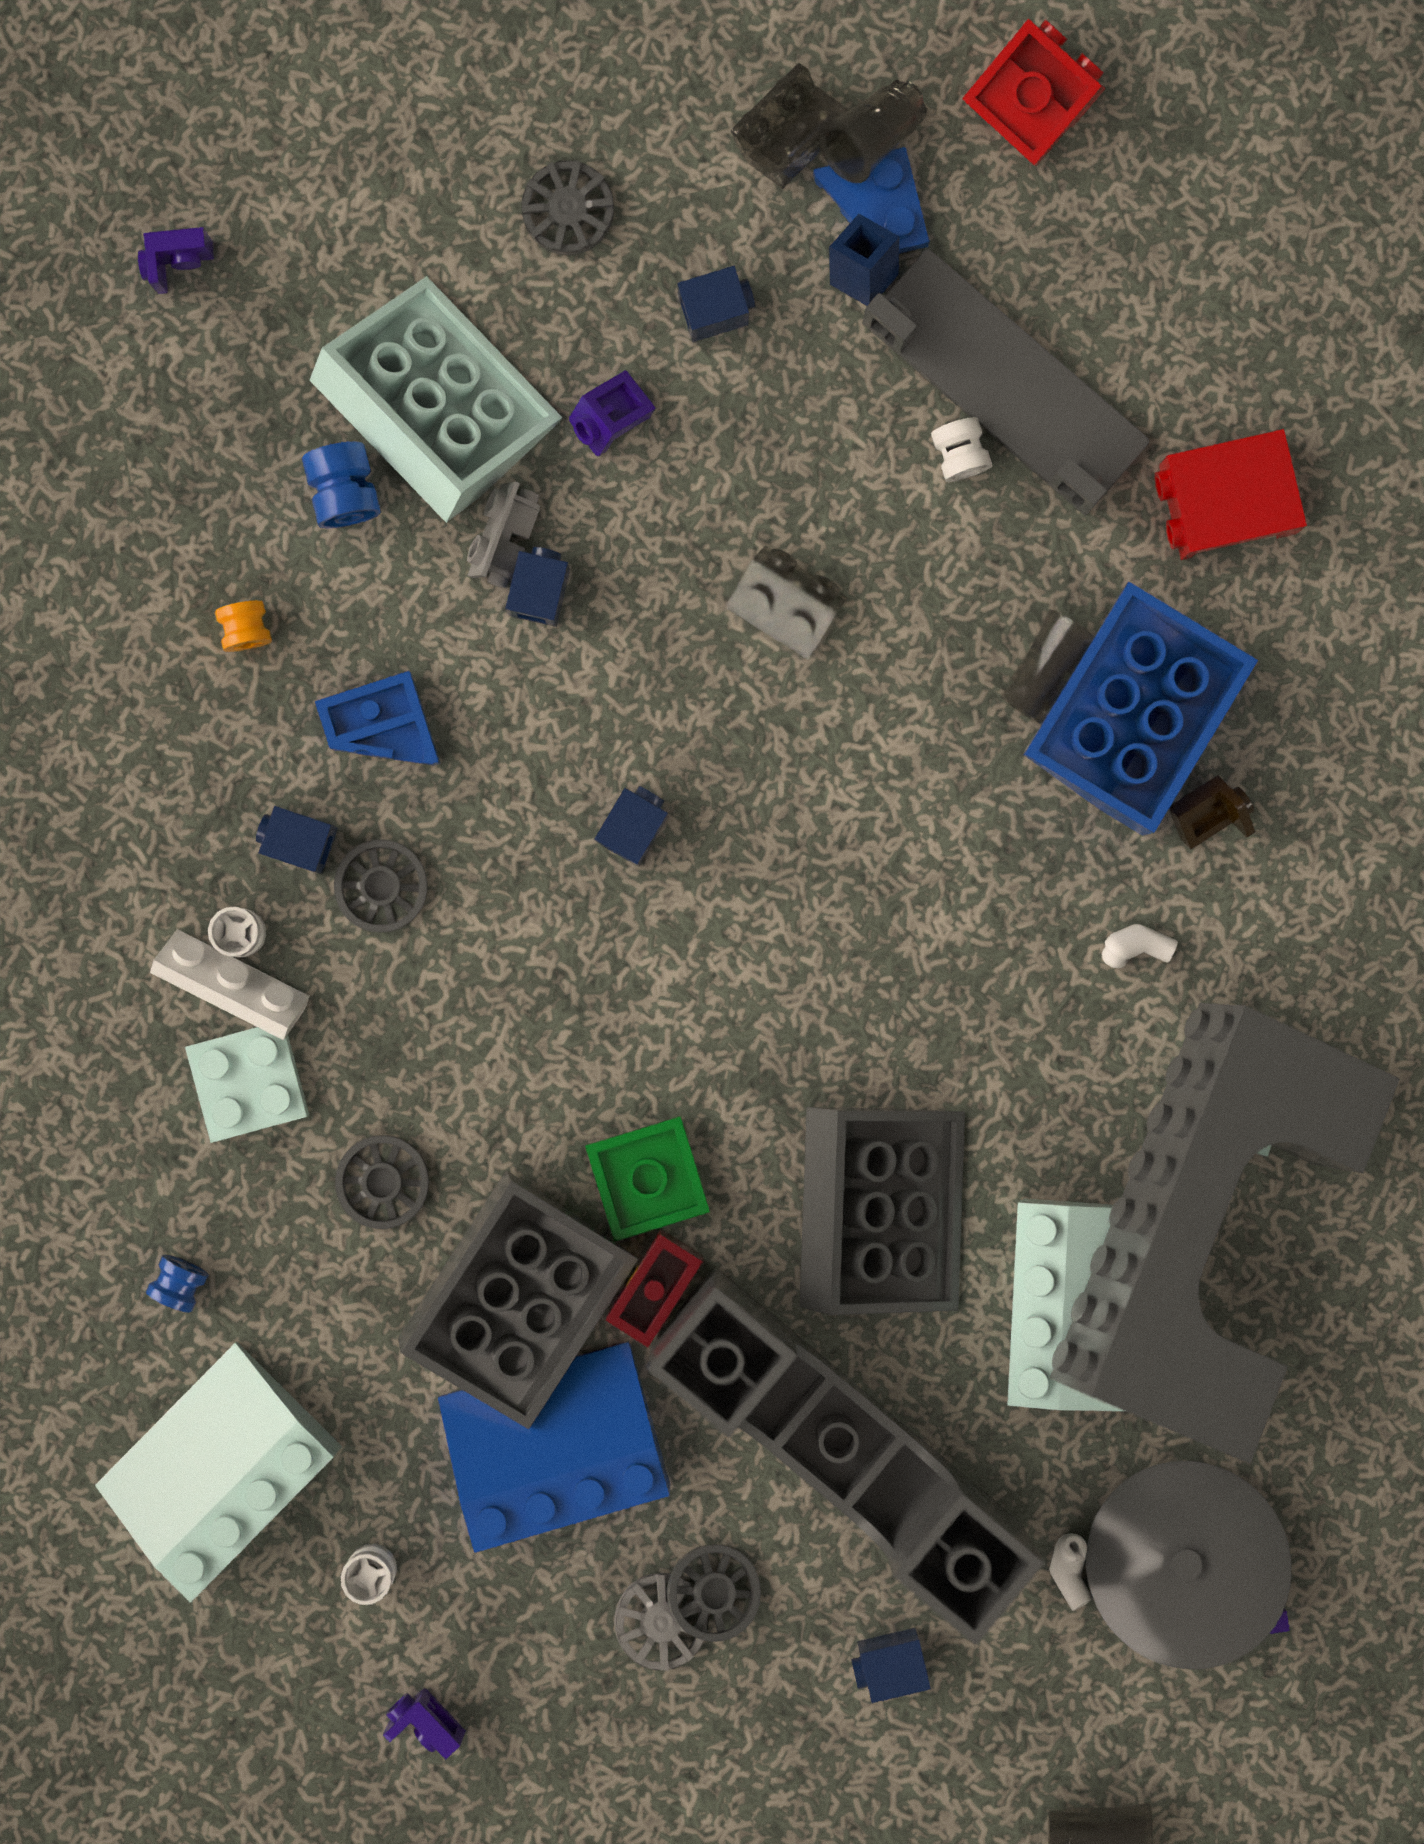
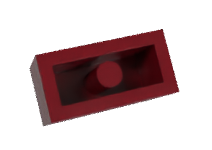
M661 1229L608 1311L605 1321L644 1346L649 1347L702 1264L703 1255Z

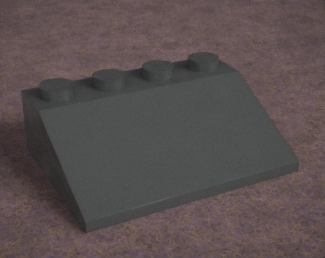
M807 1107L800 1281L801 1308L828 1315L958 1311L965 1112L856 1107Z
M506 1170L398 1337L400 1353L529 1429L638 1258L551 1197Z

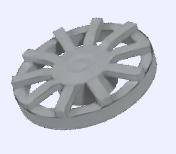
M653 1573L633 1582L622 1594L615 1611V1634L622 1650L631 1660L652 1670L669 1671L689 1662L704 1642V1640L695 1638L690 1647L687 1648L679 1638V1632L685 1631L676 1623L670 1612L668 1601H666L665 1582H669L671 1575L669 1573ZM679 1578L678 1586L694 1587L687 1580ZM657 1582L658 1599L651 1601L642 1588ZM635 1594L645 1605L642 1612L627 1608ZM677 1594L678 1605L685 1594ZM697 1607L683 1617L685 1618L697 1612L699 1615L702 1609ZM624 1616L640 1620L641 1627L625 1633ZM708 1617L702 1629L705 1632H708ZM645 1634L648 1638L637 1654L628 1641ZM672 1641L682 1653L671 1660H668L667 1642ZM655 1642L659 1643L660 1662L646 1659Z

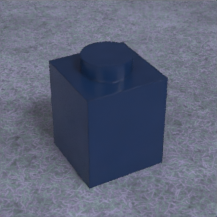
M858 214L829 246L830 285L868 306L878 293L882 294L899 275L900 237Z
M735 265L677 283L678 298L692 342L749 325V309L755 308V301L748 279L739 281Z
M533 547L531 553L519 551L505 607L508 616L557 627L570 573L568 562L560 561L561 553L541 547Z
M641 786L638 787L635 793L624 788L594 840L639 867L669 817L667 812L660 809L665 801Z
M274 806L272 814H264L256 833V842L261 843L258 853L315 873L323 874L338 828Z
M916 1628L857 1641L861 1657L851 1659L858 1689L868 1687L872 1703L931 1689Z

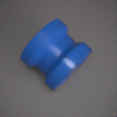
M163 1255L158 1264L161 1272L156 1281L149 1283L146 1294L167 1307L190 1313L196 1304L194 1294L199 1286L206 1283L209 1274L204 1269L181 1258Z

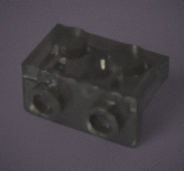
M798 63L749 112L742 116L740 121L732 128L731 134L744 160L781 189H784L852 121L847 107L817 87L808 68Z
M764 546L752 559L725 608L809 660L834 618L845 604L847 597L839 592V587L832 580L822 575L813 576L797 566V561L789 553Z

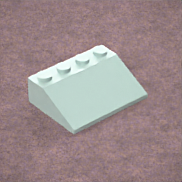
M427 276L322 347L310 377L313 385L446 523L480 498L562 419V416Z
M1025 1198L1018 1202L1007 1406L1051 1410L1124 1411L1050 1379L1053 1370V1354L1059 1343L1066 1338L1072 1323L1071 1310L1073 1304L1086 1288L1091 1275V1259L1096 1249L1103 1245L1110 1228L1109 1215L1113 1205Z
M235 1342L95 1486L153 1566L191 1603L322 1470L342 1446L238 1342Z

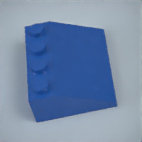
M1128 582L1023 755L1099 810L1140 835L1144 836L1155 833L1258 660L1133 583Z
M629 1341L576 1356L529 1429L463 1390L438 1397L460 1505L474 1553L670 1496V1480Z

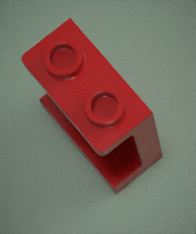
M1284 429L1170 454L1159 464L1160 471L1155 472L1157 495L1160 501L1167 500L1171 519L1166 521L1168 542L1171 549H1179L1181 560L1192 558L1197 553L1276 536L1278 539L1296 535L1307 526Z

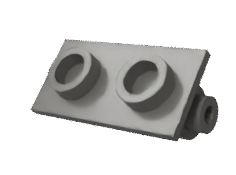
M516 481L501 484L499 489L495 488L491 492L484 509V515L489 517L483 535H477L473 540L467 556V562L472 564L468 573L469 577H486L487 573H490L487 582L506 589L508 581H512L519 551L524 552L525 548L509 542L511 533L521 538L529 539L541 508L537 504L538 494L527 489H521L519 495H516L520 485Z

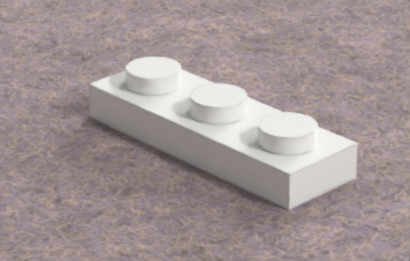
M178 929L155 957L150 971L155 976L282 1040L286 1038L304 1012L310 997L233 957L219 953L212 946Z

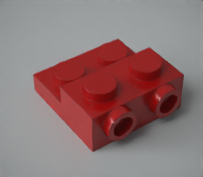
M1028 18L964 95L962 100L1034 166H1037L1070 127L1073 128L1106 88L1098 81L1104 72L1083 53L1075 60L1062 48L1068 39L1046 19L1038 26Z

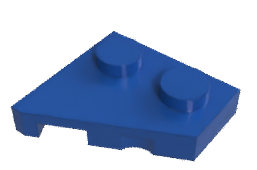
M906 147L813 170L815 183L820 189L823 187L841 208L840 212L849 223L858 214H861L900 237L899 254L928 247L929 238Z
M410 671L315 701L331 750L432 766L441 764Z

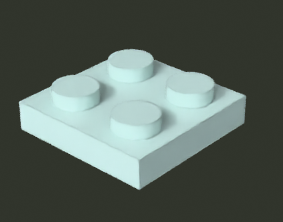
M256 1027L185 1047L210 1143L310 1116L288 1035L282 1040Z

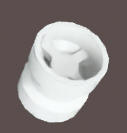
M977 417L957 420L931 432L935 449L941 451L944 458L941 468L946 482L965 479L980 474L992 467L989 452L982 448L979 440L982 435V429Z
M226 907L218 911L211 919L208 927V936L213 948L219 953L230 957H249L258 952L263 946L266 938V927L262 918L254 911L240 907Z
M366 1544L356 1549L345 1564L341 1574V1587L345 1595L353 1602L361 1605L374 1604L382 1600L388 1593L397 1573L396 1560L393 1554L387 1548L378 1544Z

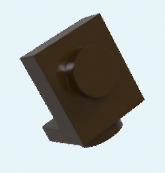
M1219 775L1185 795L1169 808L1178 834L1190 850L1232 823L1246 838L1256 832L1249 815L1254 812V807L1249 797L1240 787L1232 789Z

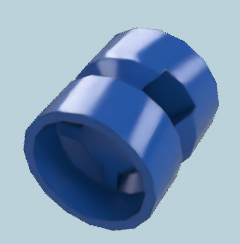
M357 441L334 443L316 448L303 455L302 462L308 485L317 489V493L312 498V503L320 528L345 527L371 520L380 515L381 509L376 488L373 483L366 482L365 479L371 473V468L364 443Z

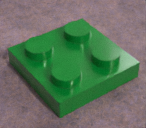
M681 1116L585 1145L614 1242L710 1212Z

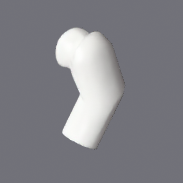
M1133 924L1112 933L1106 939V947L1102 951V958L1110 967L1122 968L1127 964V959H1131L1144 952L1168 963L1176 950L1178 941L1144 925Z
M1068 1533L1058 1539L1049 1571L1071 1610L1075 1611L1092 1601L1093 1597L1081 1578L1086 1561L1087 1544L1082 1536Z

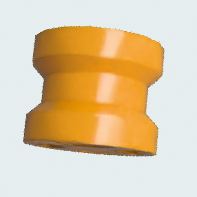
M263 601L238 602L216 609V620L223 625L225 633L221 640L222 648L225 652L248 650L265 646L272 642L271 632L263 624L262 617L266 613Z

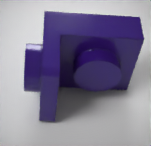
M203 227L143 233L145 250L138 251V265L142 280H148L149 284L158 294L168 293L165 264H171V267L177 270H192L201 267V261L214 260L213 242Z
M624 370L582 395L569 417V422L573 426L578 439L585 445H588L596 456H600L608 450L614 439L649 419L656 407L627 370Z
M424 1688L414 1698L409 1693L404 1694L389 1709L386 1716L390 1721L386 1726L383 1736L391 1742L411 1723L415 1727L414 1734L418 1741L430 1752L437 1750L446 1760L461 1746L466 1730Z

